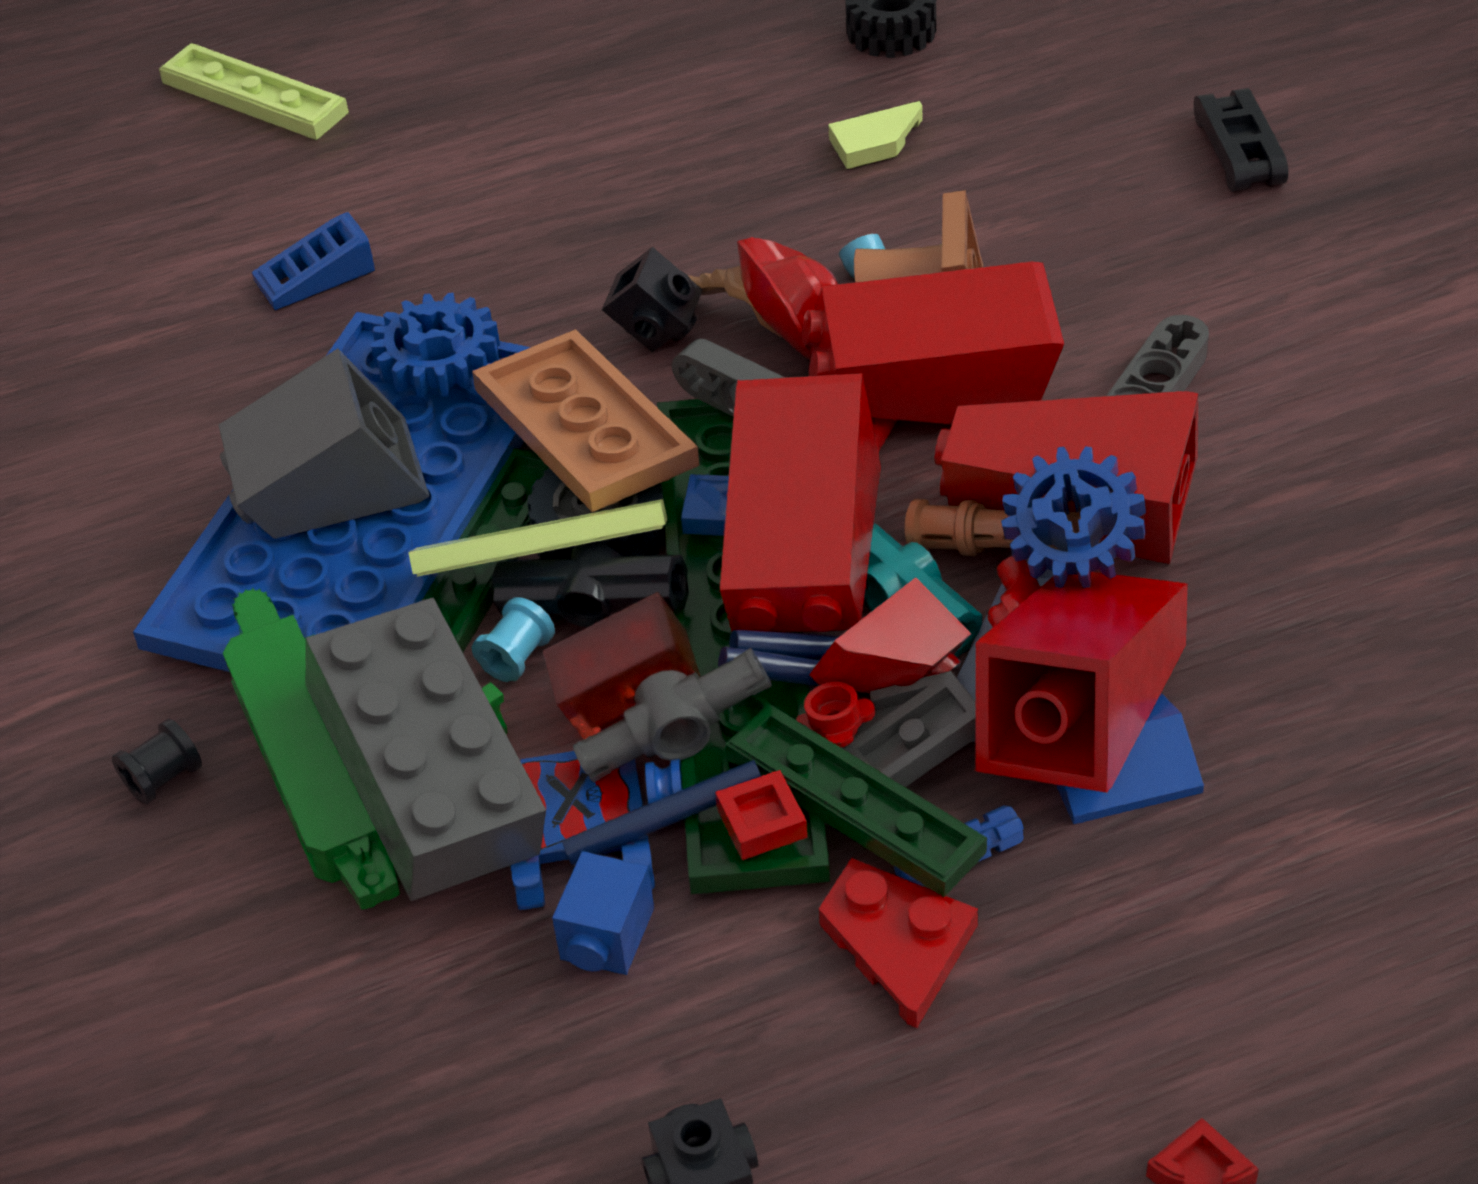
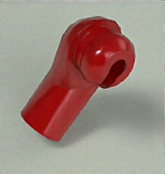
M1010 556L999 564L997 575L1006 591L1000 596L1002 602L992 606L988 611L987 618L992 627L1041 587L1038 580L1030 576L1026 559L1016 562Z

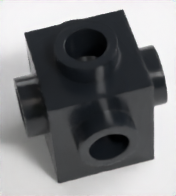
M651 247L617 273L601 310L648 350L654 352L670 339L678 342L690 332L697 321V315L694 311L703 290L686 273L679 270L655 248Z
M721 1098L701 1105H682L671 1110L663 1118L648 1122L653 1153L641 1157L648 1184H753L751 1169L759 1167V1162L752 1137L744 1122L732 1126Z

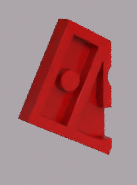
M851 858L819 907V923L839 948L848 950L854 956L856 967L872 985L879 982L899 1004L900 1017L908 1025L918 1028L978 926V908L948 896L943 897L933 890Z

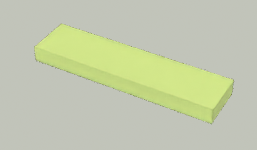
M193 43L189 44L159 68L163 84L314 140H318L349 113L346 98Z
M661 499L417 547L408 553L412 572L417 574L418 577L662 529L667 522L664 501Z

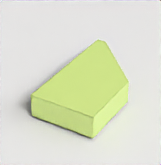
M920 101L828 124L829 140L847 169L896 157L906 144L905 137L913 127L919 126L923 120L922 104Z

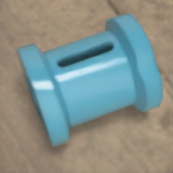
M521 597L510 599L503 607V618L489 634L478 636L471 647L473 656L480 663L482 669L492 677L503 682L517 681L524 673V662L537 646L548 644L555 634L554 624L550 616L533 601Z

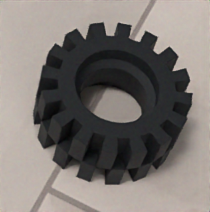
M936 0L845 1L846 35H848L850 44L856 43V49L861 52L869 48V55L878 57L880 51L886 52V58H895V51H902L903 55L907 56L912 54V47L921 51L926 48V42L931 43L935 38Z

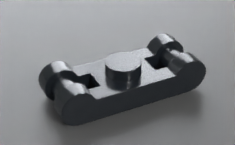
M1249 88L1232 90L1230 96L1215 98L1213 94L1195 96L1193 102L1195 121L1199 128H1204L1225 170L1227 185L1231 192L1248 190L1251 183L1265 181L1268 186L1287 182L1288 164L1286 156ZM1259 158V160L1248 162L1250 159Z

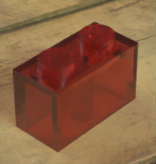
M659 592L543 650L556 705L583 739L593 736L624 719V711L636 705L634 697L637 688L649 676L661 671L674 670L684 673L686 676L695 672L701 677L687 632Z

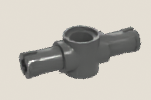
M751 648L701 677L695 672L689 676L674 670L658 672L641 682L635 692L634 701L636 705L624 711V719L593 736L573 744L574 752L584 772L589 775L594 783L615 769L644 754L648 758L658 755L661 759L670 761L675 759L684 760L697 754L708 743L711 734L709 726L721 720L719 713L764 689L772 687L771 682L760 660Z

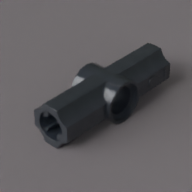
M591 542L575 546L569 558L497 562L492 575L494 588L493 602L502 615L503 607L510 599L521 597L533 601L547 614H559L562 618L577 626L588 628L600 627L608 622L611 612H652L684 609L689 596L688 568L682 555L621 556L611 547Z

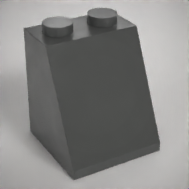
M338 348L218 425L224 451L220 453V459L231 477L234 490L229 494L232 506L243 521L248 524L256 522L273 539L420 503L429 497L405 417Z

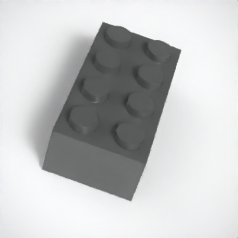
M434 598L306 638V688L410 901L540 855L546 809Z

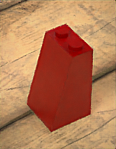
M1033 261L821 286L815 309L806 311L802 325L803 345L810 346L812 353L809 364V376L862 373L871 417L952 424L957 406L1041 401L1064 347V340L1043 262Z
M862 373L737 380L720 592L731 632L733 630L766 632L849 630L862 619L881 462Z
M1177 391L957 406L951 429H941L936 443L934 462L935 465L942 466L940 495L947 497L949 506H959L964 500H976L978 503L983 504L986 509L1004 510L1002 503L1003 495H1019L1015 490L1013 481L1015 473L1018 472L1032 477L1035 474L1032 458L1037 455L1043 458L1048 465L1057 462L1056 454L1058 447L1064 446L1070 459H1079L1085 446L1092 447L1094 463L1101 464L1110 455L1117 457L1119 470L1117 477L1132 471L1136 476L1137 490L1134 493L1143 494L1146 513L1139 517L1145 523L1144 539L1137 540L1130 539L1134 544L1135 558L1170 564L1198 459V393ZM1069 501V511L1076 512L1074 502ZM1104 535L1101 538L1100 542H1102L1108 535Z
M1091 572L1090 587L1083 588L1079 582L1078 575H1068L1067 581L1060 588L1055 587L1052 576L975 642L976 772L1107 793L1119 775L1186 646L1188 583L1116 575L1109 579L1102 573Z

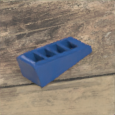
M346 212L329 220L254 270L252 275L255 283L273 309L278 310L375 271L368 237L350 213ZM288 277L289 280L284 284L280 283L279 280Z

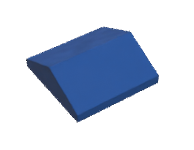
M1162 693L1112 788L1107 793L1056 785L1073 825L1200 794L1204 790V784L1182 713Z

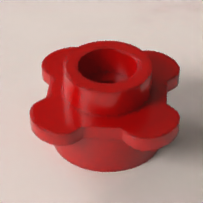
M829 682L814 688L807 695L804 701L806 713L799 715L796 720L843 748L853 742L854 736L862 723L874 718L875 708L873 702L869 699L858 700L857 693L852 686L842 682Z

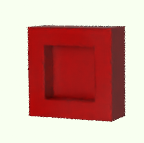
M780 770L715 792L718 813L742 860L808 838L806 819Z

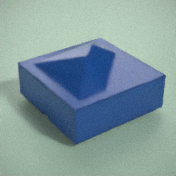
M690 474L681 517L683 534L724 536L729 476Z

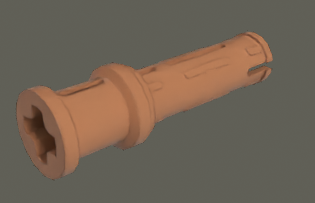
M914 499L910 502L905 517L906 544L917 542L927 551L929 549L958 550L963 556H975L977 553H981L984 548H1010V543L1013 541L1005 539L1001 520L1009 517L1005 514L1004 510L986 509L983 504L978 503L976 500H964L959 506L931 505L926 499ZM1069 511L1070 514H1067V519L1072 522L1073 532L1078 533L1080 531L1078 520L1081 519L1080 513ZM1049 545V547H1051V548H1053V549H1058L1057 547H1055V546H1053V545Z

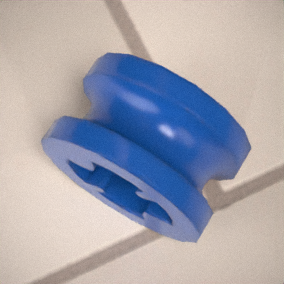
M680 759L671 760L666 768H658L654 762L645 763L648 804L683 790Z

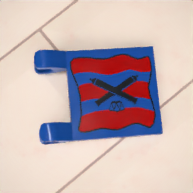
M574 751L519 759L546 809L540 855L511 865L512 881L516 891L519 910L543 907L546 904L540 864L569 860L562 840L643 806L635 759L615 769L595 783L584 772ZM648 835L602 853L622 851L624 861L647 865L649 867L651 888H655Z

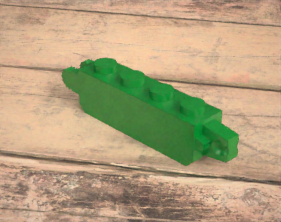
M254 588L251 590L245 589L243 593H238L239 596L234 598L235 603L232 604L240 635L230 638L222 654L232 676L231 683L313 874L315 878L331 883L342 880L361 910L372 908L383 901H389L400 895L393 864L305 685L306 638L303 637L294 615L280 619L271 598L267 596V592H261V589L254 590Z

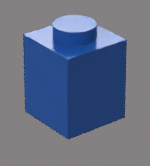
M584 851L581 852L552 917L560 960L571 962L576 967L586 971L606 970L627 975L654 910L649 867L647 865Z

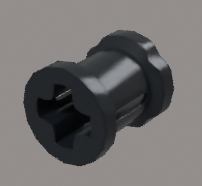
M170 718L158 724L159 732L129 753L120 750L112 756L113 766L124 785L141 803L148 804L156 798L155 790L184 770L192 773L202 767V760L195 745L186 732Z

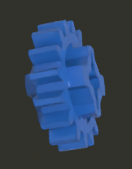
M429 293L424 294L423 304L415 306L413 303L405 300L401 302L402 313L385 312L383 314L385 326H375L373 328L375 341L370 344L375 367L379 368L381 380L383 382L394 380L397 392L401 393L410 386H415L417 397H424L430 388H438V392L442 397L448 396L449 386L458 384L465 390L471 388L469 377L473 375L472 371L486 366L487 363L499 360L497 347L500 346L497 323L492 321L491 312L488 307L477 309L476 301L472 297L459 304L455 302L454 293H447L442 301L434 302L433 297Z
M1063 446L1057 448V462L1050 465L1038 455L1032 458L1035 471L1032 477L1018 472L1015 473L1013 481L1015 490L1019 495H1003L1004 512L1009 517L1001 520L1005 539L1013 540L1010 543V549L1014 560L1017 562L1029 558L1028 567L1031 577L1037 579L1049 569L1053 571L1055 587L1062 588L1067 581L1068 575H1078L1082 587L1086 588L1090 587L1092 571L1099 569L1109 579L1116 576L1113 561L1116 557L1130 562L1133 561L1135 550L1134 544L1130 539L1137 540L1144 539L1145 523L1143 519L1139 518L1146 513L1143 494L1134 493L1137 490L1136 476L1132 471L1117 477L1119 472L1117 457L1110 455L1101 464L1094 463L1092 447L1085 446L1079 459H1070L1067 450ZM1069 501L1074 502L1076 513H1080L1081 519L1078 520L1080 531L1078 533L1073 532L1072 522L1067 519V514H1070L1068 508ZM1104 535H1108L1102 542L1097 544ZM1049 545H1053L1060 550L1053 549Z

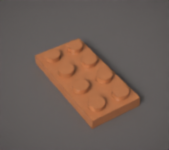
M576 329L472 371L476 392L591 512L613 505L624 498L661 482L668 481L679 474L699 466L698 446Z

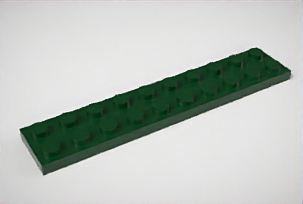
M699 399L657 402V408L698 446L699 466L662 482V490L667 516L665 524L667 555H682L688 568L689 596L684 609L671 611L675 671L684 673L686 676L695 672L701 677L718 668V658L722 647H730L729 643L732 632L720 592L724 536L683 534L681 517L690 474L729 476L734 417ZM783 632V633H800V634H803L802 632ZM770 680L772 687L764 689L719 713L721 720L709 726L711 734L705 747L694 756L681 760L683 789L737 767L726 760L725 744L768 704H771L795 720L799 715L806 713L804 701L809 694V686ZM717 805L686 818L685 832L690 893L702 894L830 882L824 821L799 806L806 819L808 838L742 860L718 813Z

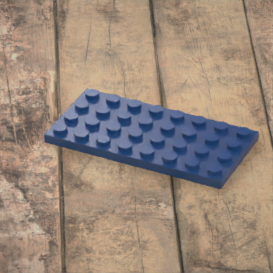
M356 312L327 355L338 348L405 417L429 497L420 503L273 539L256 522L248 524L243 521L232 506L228 495L133 631L138 649L229 672L222 653L230 638L240 635L232 604L235 603L234 598L239 596L238 593H243L245 589L251 590L254 588V590L261 589V592H267V596L271 598L280 619L294 615L304 638L422 601L438 573L417 577V574L412 572L408 552L417 547L458 540L514 448L520 449L524 441L476 392L473 375L469 377L471 388L465 390L458 384L449 386L448 396L443 397L438 392V388H430L424 397H417L415 386H410L407 390L400 393L395 389L394 380L383 382L380 377L379 368L375 367L370 343L375 341L373 328L375 326H385L384 317ZM500 341V346L497 347L499 360L531 347Z

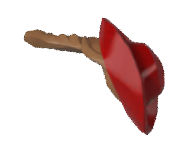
M754 237L737 241L740 266L725 270L715 269L712 273H701L699 277L689 275L690 279L703 290L701 296L727 292L728 296L747 302L752 307L762 326L782 337L809 362L812 355L811 347L804 346L802 342L804 315L807 310L815 309L821 286L838 285L833 273L823 264L807 257L800 251L771 240Z

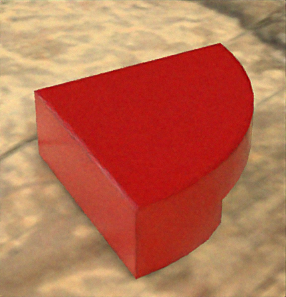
M1201 1118L1147 1162L1146 1177L1155 1184L1257 1183L1259 1168Z

